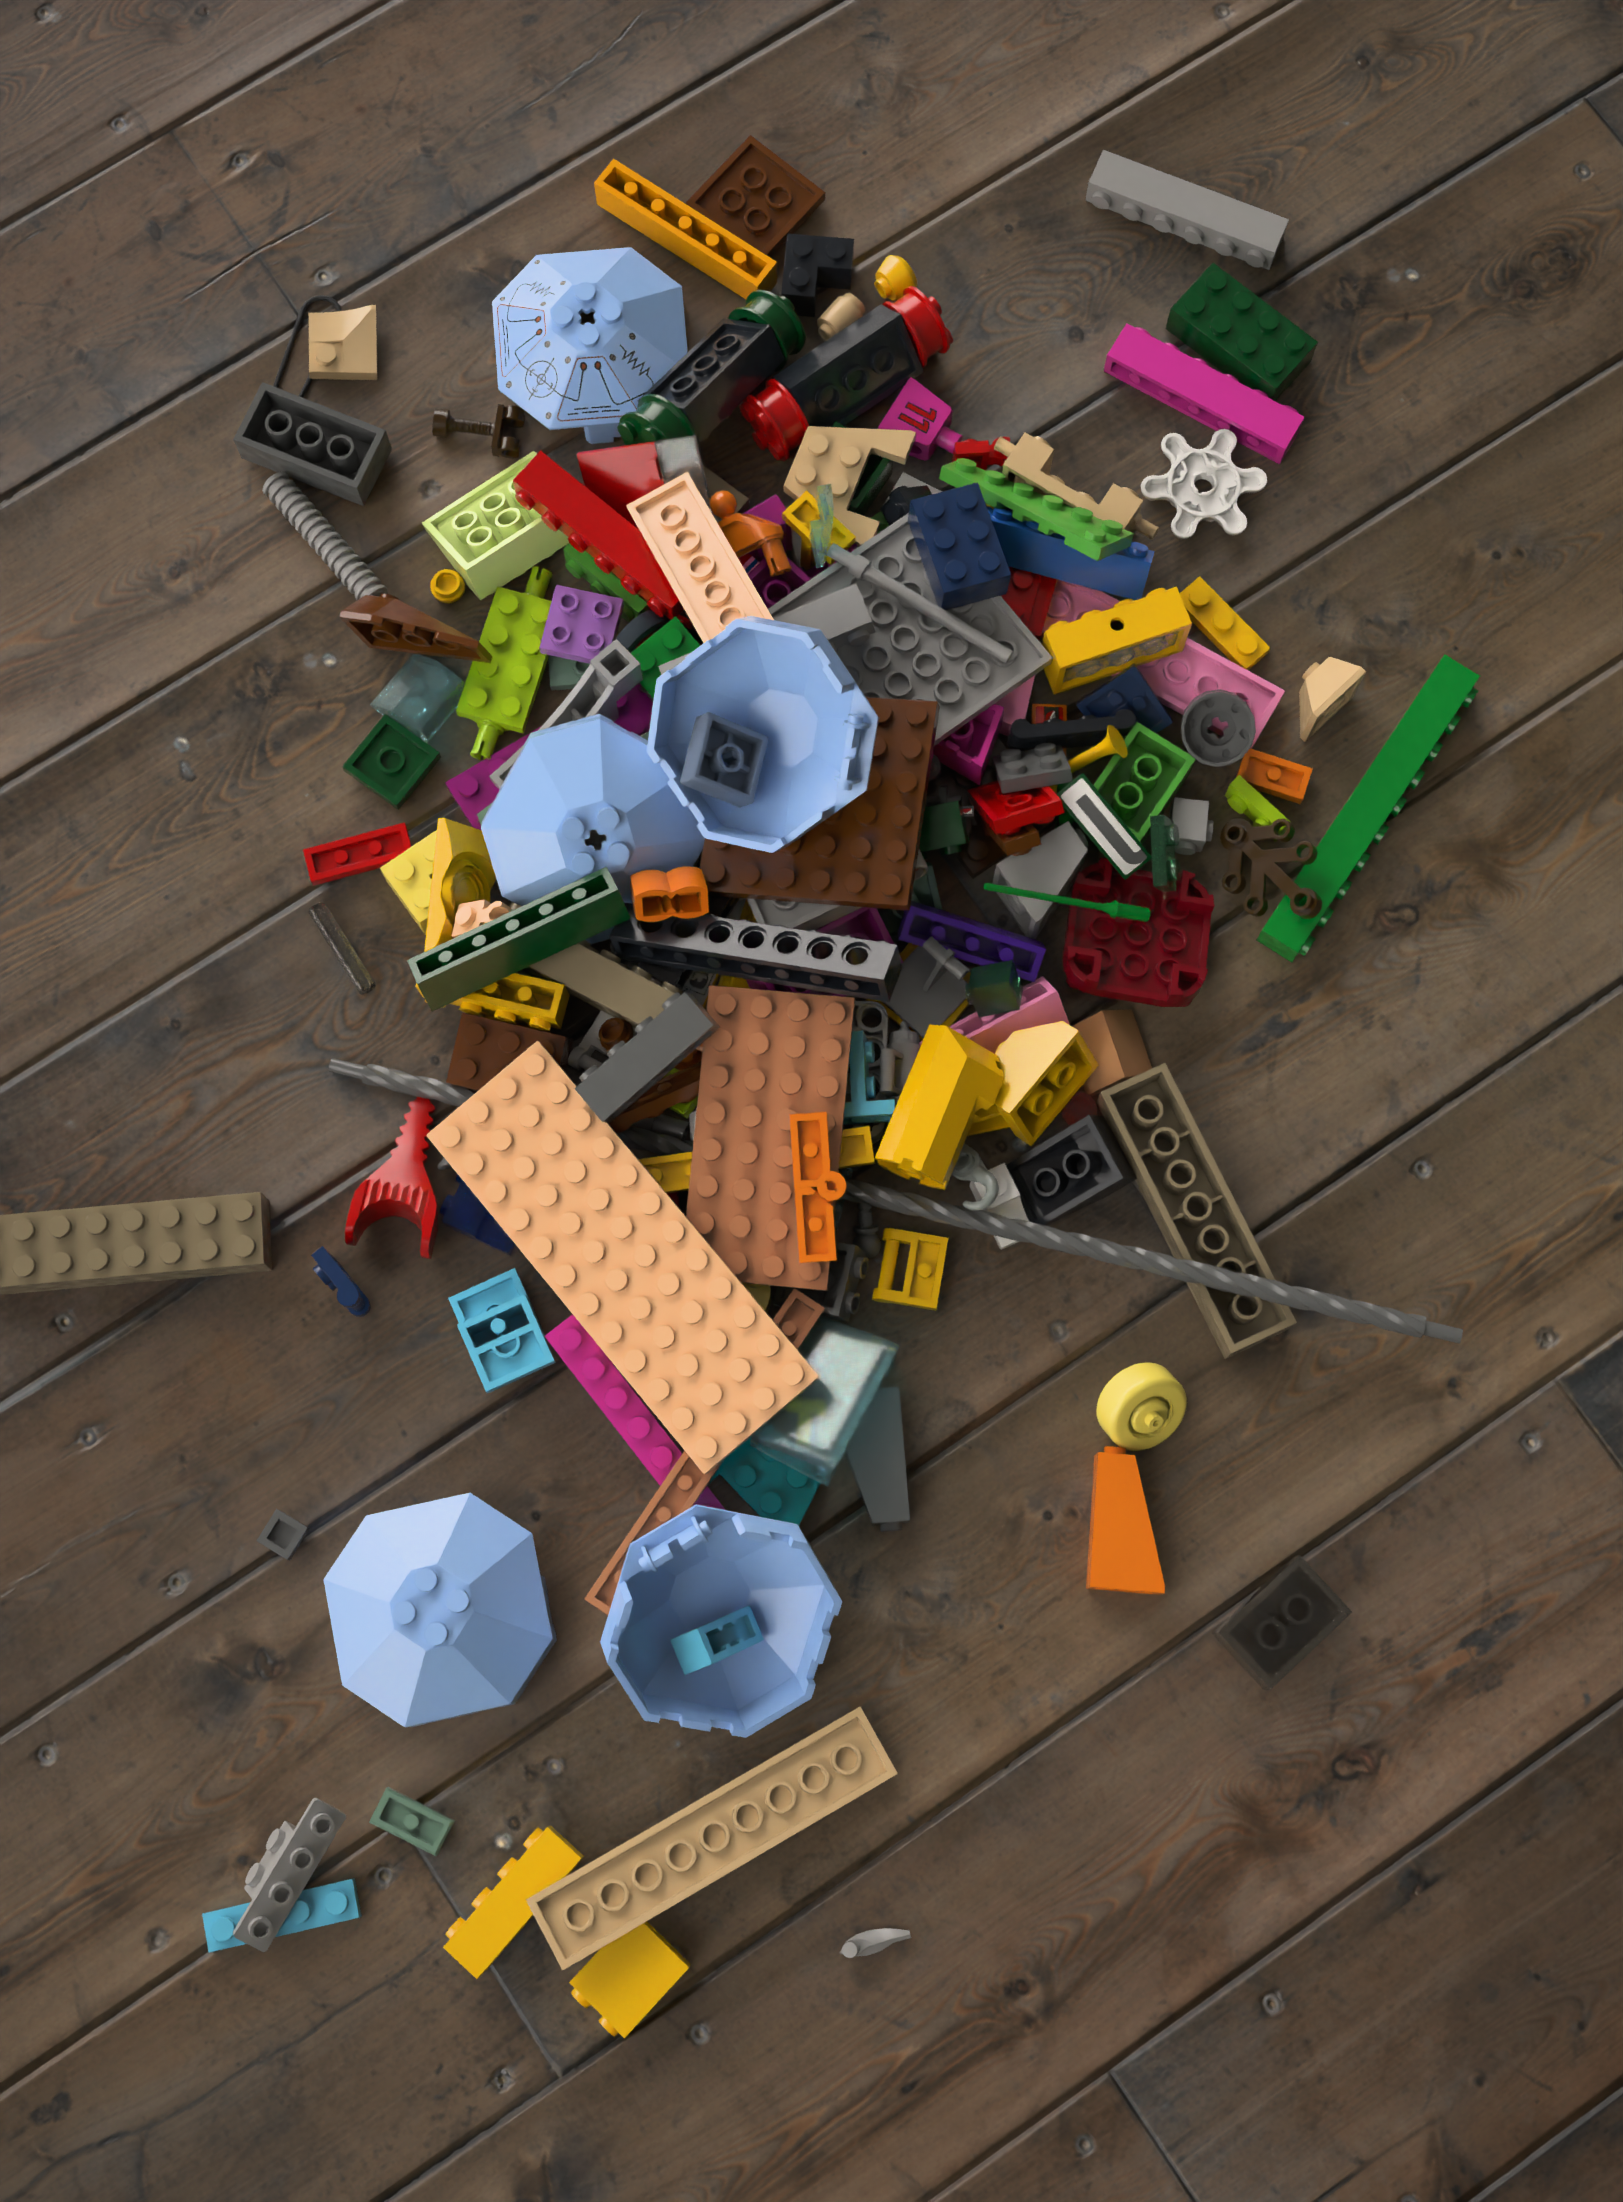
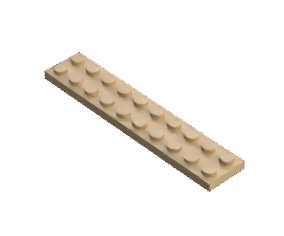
M860 1706L526 1899L563 1971L898 1773Z

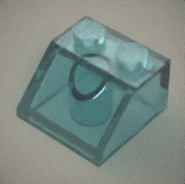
M414 653L370 705L380 714L388 715L421 740L428 743L456 710L464 688L463 679L436 659Z

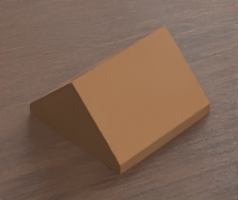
M1132 1009L1102 1010L1072 1026L1080 1032L1099 1064L1083 1084L1086 1097L1099 1094L1110 1087L1152 1069Z

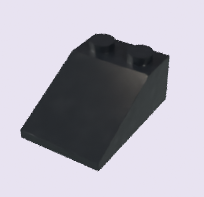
M1097 1115L1084 1117L1006 1165L1020 1193V1199L1029 1222L1046 1226L1109 1196L1137 1179L1104 1116Z

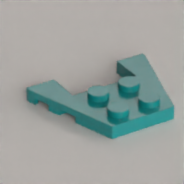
M771 1425L754 1433L727 1456L707 1486L720 1475L760 1517L794 1523L799 1526L823 1481V1477Z

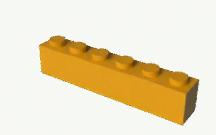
M614 158L594 182L598 206L744 299H747L755 290L771 292L777 284V262Z

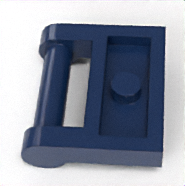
M323 1246L311 1255L318 1263L313 1270L332 1291L338 1288L337 1300L344 1307H347L349 1312L357 1317L367 1315L371 1308L369 1299L337 1259Z

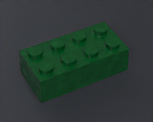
M1212 263L1171 307L1165 328L1221 372L1234 376L1238 379L1239 383L1253 390L1263 391L1274 401L1282 395L1309 365L1318 341L1215 263Z

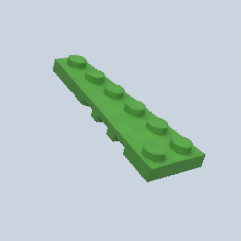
M958 458L956 461L943 465L941 468L940 480L956 488L978 482L986 504L998 509H1012L1013 518L1021 522L1035 521L1039 523L1038 531L1046 535L1056 533L1064 536L1065 545L1094 560L1099 561L1131 546L1134 533L1122 529L1123 525L1121 523L1096 518L1093 516L1092 511L1085 508L1070 507L1063 504V499L1060 497L1042 495L1035 492L1034 487L1029 484L1014 483L1006 480L1004 474L998 471H985L978 468L972 460Z

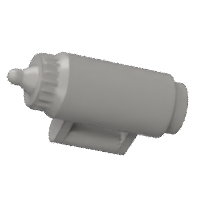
M904 1021L901 1022L898 1031L890 1033L887 1049H881L880 1093L886 1095V1100L895 1099L896 1102L899 1100L920 1048L919 1034L911 1031L909 1025Z

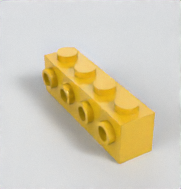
M513 973L450 1004L460 1006L459 1010L471 1015H480L481 1011L495 1014L494 1018L502 1022L515 1023L517 1019L529 1022V1026L534 1029L550 1031V1027L561 1029L570 995L564 984ZM416 983V986H415V987L417 988V990L420 992V994H421L422 997L424 998V996H423L421 990L419 989V987H418V985H417V983Z
M548 1826L544 1831L539 1827L536 1828L523 1843L528 1850L518 1861L511 1857L497 1873L502 1880L492 1891L485 1887L471 1903L476 1910L466 1921L459 1917L445 1933L450 1940L443 1948L476 1979L484 1974L534 1916L526 1899L568 1876L584 1857L552 1826Z

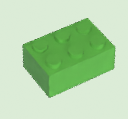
M1136 722L1124 740L1128 751L1127 758L1114 754L1094 786L1141 844H1143L1191 773L1196 759Z

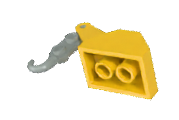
M1064 1021L1014 1031L1006 1041L1002 1042L996 1049L995 1054L1000 1058L1001 1064H996L997 1068L1003 1071L1004 1080L994 1104L987 1111L980 1108L974 1113L979 1118L972 1123L967 1136L1010 1127L1016 1137L1032 1146L1099 1066L1080 1032ZM964 1143L952 1176L959 1180L979 1182L986 1187V1194L981 1200L977 1202L966 1200L963 1202L965 1208L979 1211L987 1208L995 1201L998 1196L999 1186L997 1179L987 1170L979 1154Z

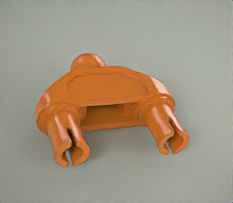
M721 490L711 496L709 502L710 510L715 516L721 518V521L717 523L738 558L758 548H762L771 577L782 575L785 573L784 570L788 572L792 569L781 542L784 538L781 525L752 514L735 513L737 507L736 498L728 491Z

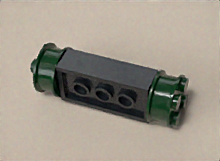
M766 290L753 291L747 297L745 307L735 308L729 314L728 319L723 318L638 400V407L635 412H627L620 418L617 429L624 444L631 445L656 441L665 477L674 475L680 467V461L691 458L697 452L698 442L700 443L711 435V431L723 420L730 417L733 410L749 394L752 395L754 389L766 378L773 375L774 372L781 370L787 363L788 355L797 354L803 349L806 334L799 317L794 312L792 302L785 296L779 297Z

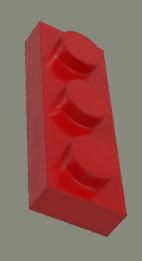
M403 822L303 849L311 883L315 886L381 868L412 847L407 826Z

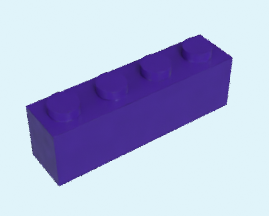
M912 900L910 911H904L897 932L899 940L921 947L933 936L946 950L951 948L956 953L954 955L956 958L1032 982L1036 980L1046 951L1041 941Z

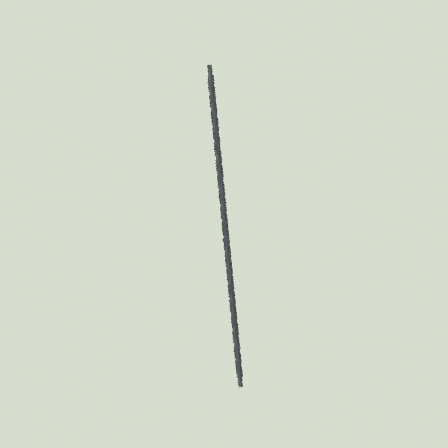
M332 1058L329 1064V1072L362 1079L363 1084L381 1086L421 1098L436 1099L459 1107L478 1091L429 1077L412 1076L400 1070L375 1064L364 1066ZM630 1127L623 1132L617 1133L627 1147L651 1151L662 1156L693 1151V1141L679 1140L667 1134L642 1128ZM845 1179L847 1190L841 1199L868 1203L878 1208L907 1215L922 1216L932 1221L961 1228L977 1229L990 1235L1019 1242L1034 1243L1044 1248L1073 1255L1089 1256L1102 1262L1131 1269L1146 1270L1172 1279L1190 1283H1202L1214 1289L1243 1296L1259 1297L1272 1303L1302 1310L1317 1311L1330 1317L1355 1323L1372 1324L1388 1331L1421 1338L1422 1335L1458 1344H1460L1463 1329L1426 1321L1427 1317L1405 1314L1376 1304L1347 1300L1330 1293L1304 1287L1289 1286L1276 1280L1246 1273H1235L1205 1263L1176 1259L1159 1252L1133 1246H1123L1105 1239L1079 1233L1064 1232L1038 1223L1020 1219H1009L984 1210H970L964 1206L952 1205L938 1199L913 1193L897 1192L884 1186L859 1180Z

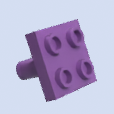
M556 585L539 647L540 653L590 664V661L615 641L624 607V600L622 598Z

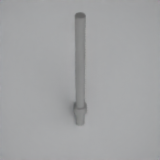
M835 543L828 549L827 556L849 568L848 573L858 579H867L1005 664L1011 658L1012 650L871 566L872 562L862 555L858 554L855 556Z

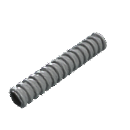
M286 472L275 473L266 480L262 490L263 493L269 497L273 504H276V508L282 512L286 519H289V523L295 527L298 533L302 534V538L308 541L309 546L315 549L316 554L322 556V561L328 564L329 569L334 571L335 576L341 579L344 586L348 587L349 592L355 594L356 600L365 595L380 597L381 594H387V587L381 584L378 577H374L373 571L368 569L365 562H361L359 555L355 554L352 547H349L344 539H341V535L335 531L331 524H328V520L322 516L318 509H315V505L309 501L306 495L302 494L301 489L296 487L295 482L289 479Z

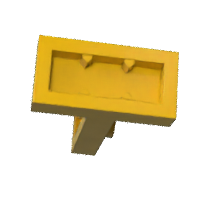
M807 490L782 513V520L801 537L800 565L806 571L824 560L830 565L835 562L834 559L827 556V551L833 543L847 551L856 542V536Z

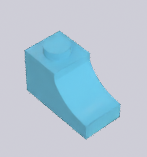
M750 1605L670 1639L684 1675L712 1665L764 1640Z

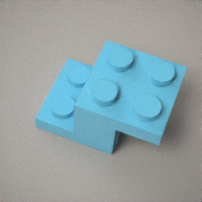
M515 1268L448 1298L459 1322L457 1327L487 1393L556 1363L545 1340L544 1331Z

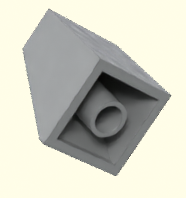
M1069 821L1042 836L1040 838L1042 845L1033 847L1029 853L1020 856L1011 855L996 864L992 884L1064 897L1076 880L1078 873L1082 870L1088 851L1086 848L1088 847V842L1081 830L1078 828L1074 830ZM996 892L1024 935L1032 939L1038 937L1060 904Z

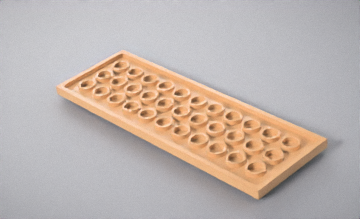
M537 1040L426 1136L704 1474H708L818 1380L820 1376L607 1122H602L574 1089L577 1087L576 1084Z

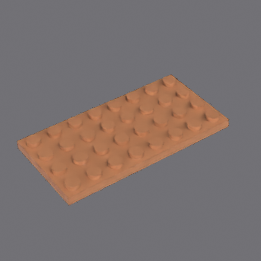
M709 985L707 1012L720 1028L703 1042L686 1217L741 1283L828 1291L830 1262L799 1263L789 1114L827 1112L831 1171L839 1173L855 998ZM836 1201L833 1202V1206H834V1218H835Z

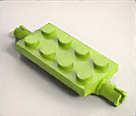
M533 566L531 568V574L524 593L497 586L479 640L491 654L492 660L491 663L472 661L456 709L458 716L471 719L477 723L479 731L473 749L470 752V755L477 760H481L482 756H484V759H491L498 736L502 735L504 731L512 730L524 734L549 655L540 653L539 649L552 602L544 599L553 575L552 572L545 568L542 569L541 574L538 573L540 567Z

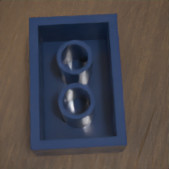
M978 482L911 500L908 523L939 607L949 610L1007 594L1011 573Z

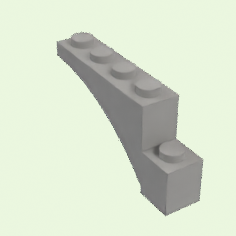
M616 639L590 661L589 667L573 690L539 730L596 714H601L614 722L619 717L616 702L643 680L640 663ZM523 746L489 776L492 783L498 789L501 788Z

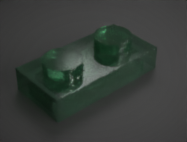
M1165 815L1150 816L1153 887L1162 892L1176 891V881L1180 880L1181 877L1180 863L1178 859H1175V846L1179 844L1178 827L1174 824V821Z

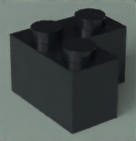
M787 233L781 296H785L792 302L797 316L815 317L818 287L851 290L854 239Z

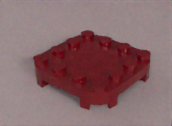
M1100 858L1098 863L1090 865L1078 873L1070 898L1097 903H1111L1117 900L1123 904L1146 907L1150 909V918L1147 922L1120 917L1111 918L1109 914L1101 910L1069 905L1063 951V967L1067 975L1068 985L1073 989H1079L1094 996L1159 1007L1189 1006L1199 993L1208 972L1206 965L1211 914L1215 907L1213 894L1209 895L1205 887L1194 879L1196 874L1185 870L1182 871L1180 876L1137 870L1128 879L1124 880L1107 858Z

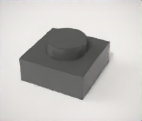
M276 1509L256 1541L290 1561L310 1528L281 1510Z

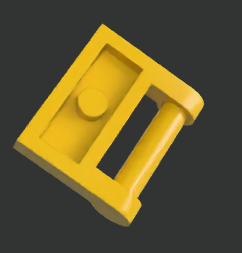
M884 1228L882 1240L885 1241L878 1288H874L872 1300L936 1311L948 1238L894 1228ZM902 1243L910 1245L903 1292L892 1290L899 1245Z

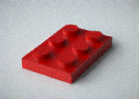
M997 780L967 790L971 805L974 806L996 835L1016 833L1022 826L1031 823H1048L1054 820L1056 815L1065 813L1062 800L1049 786L1002 794Z

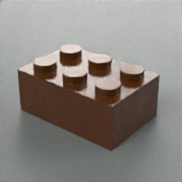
M462 1013L446 1083L480 1090L537 1040L566 1072L574 1038Z

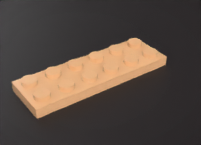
M688 472L626 505L703 643L713 639L737 618L755 616L774 620Z

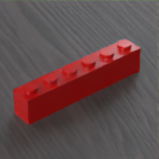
M541 450L513 479L516 493L515 498L525 509L531 510L533 508L542 515V521L551 530L557 532L559 529L568 536L569 543L581 553L586 551L594 557L595 564L607 574L612 572L620 578L622 586L632 595L638 593L646 599L648 607L660 617L665 615L672 620L684 610L639 529Z

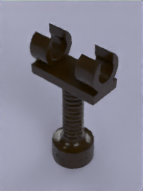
M498 404L495 423L491 424V422L481 423V421L453 418L450 410L435 409L432 433L433 436L445 438L453 431H461V433L468 434L471 432V434H481L484 436L491 435L493 437L491 444L492 455L497 457L501 455L505 458L514 459L519 457L520 440L513 437H502L504 425L513 428L524 427V410L517 406L505 407Z

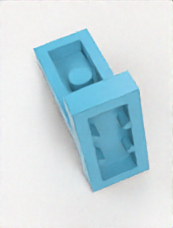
M852 1031L850 1049L851 1102L845 1103L843 1125L890 1122L897 1105L895 1099L870 1101V1098H876L875 1077H869V1063H874L875 1052L873 1041L868 1042L863 1031Z

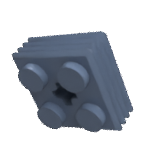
M710 712L697 716L680 783L737 807L752 804L767 748L768 737Z

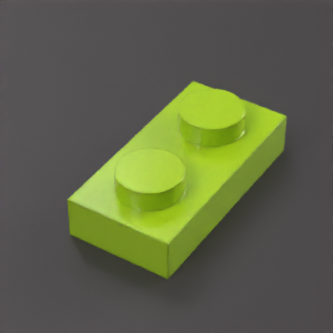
M1240 775L1230 783L1225 797L1228 798V804L1237 813H1244L1253 821L1254 827L1272 825L1278 819H1286L1291 822ZM1286 825L1279 829V836L1286 832Z

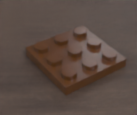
M750 135L688 199L686 205L771 258L787 241V233L793 234L825 201V192Z

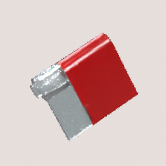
M696 435L590 450L576 454L585 487L636 528L638 527L626 505L686 472L689 473L710 509L709 502L711 498ZM712 513L717 522L721 521V518Z

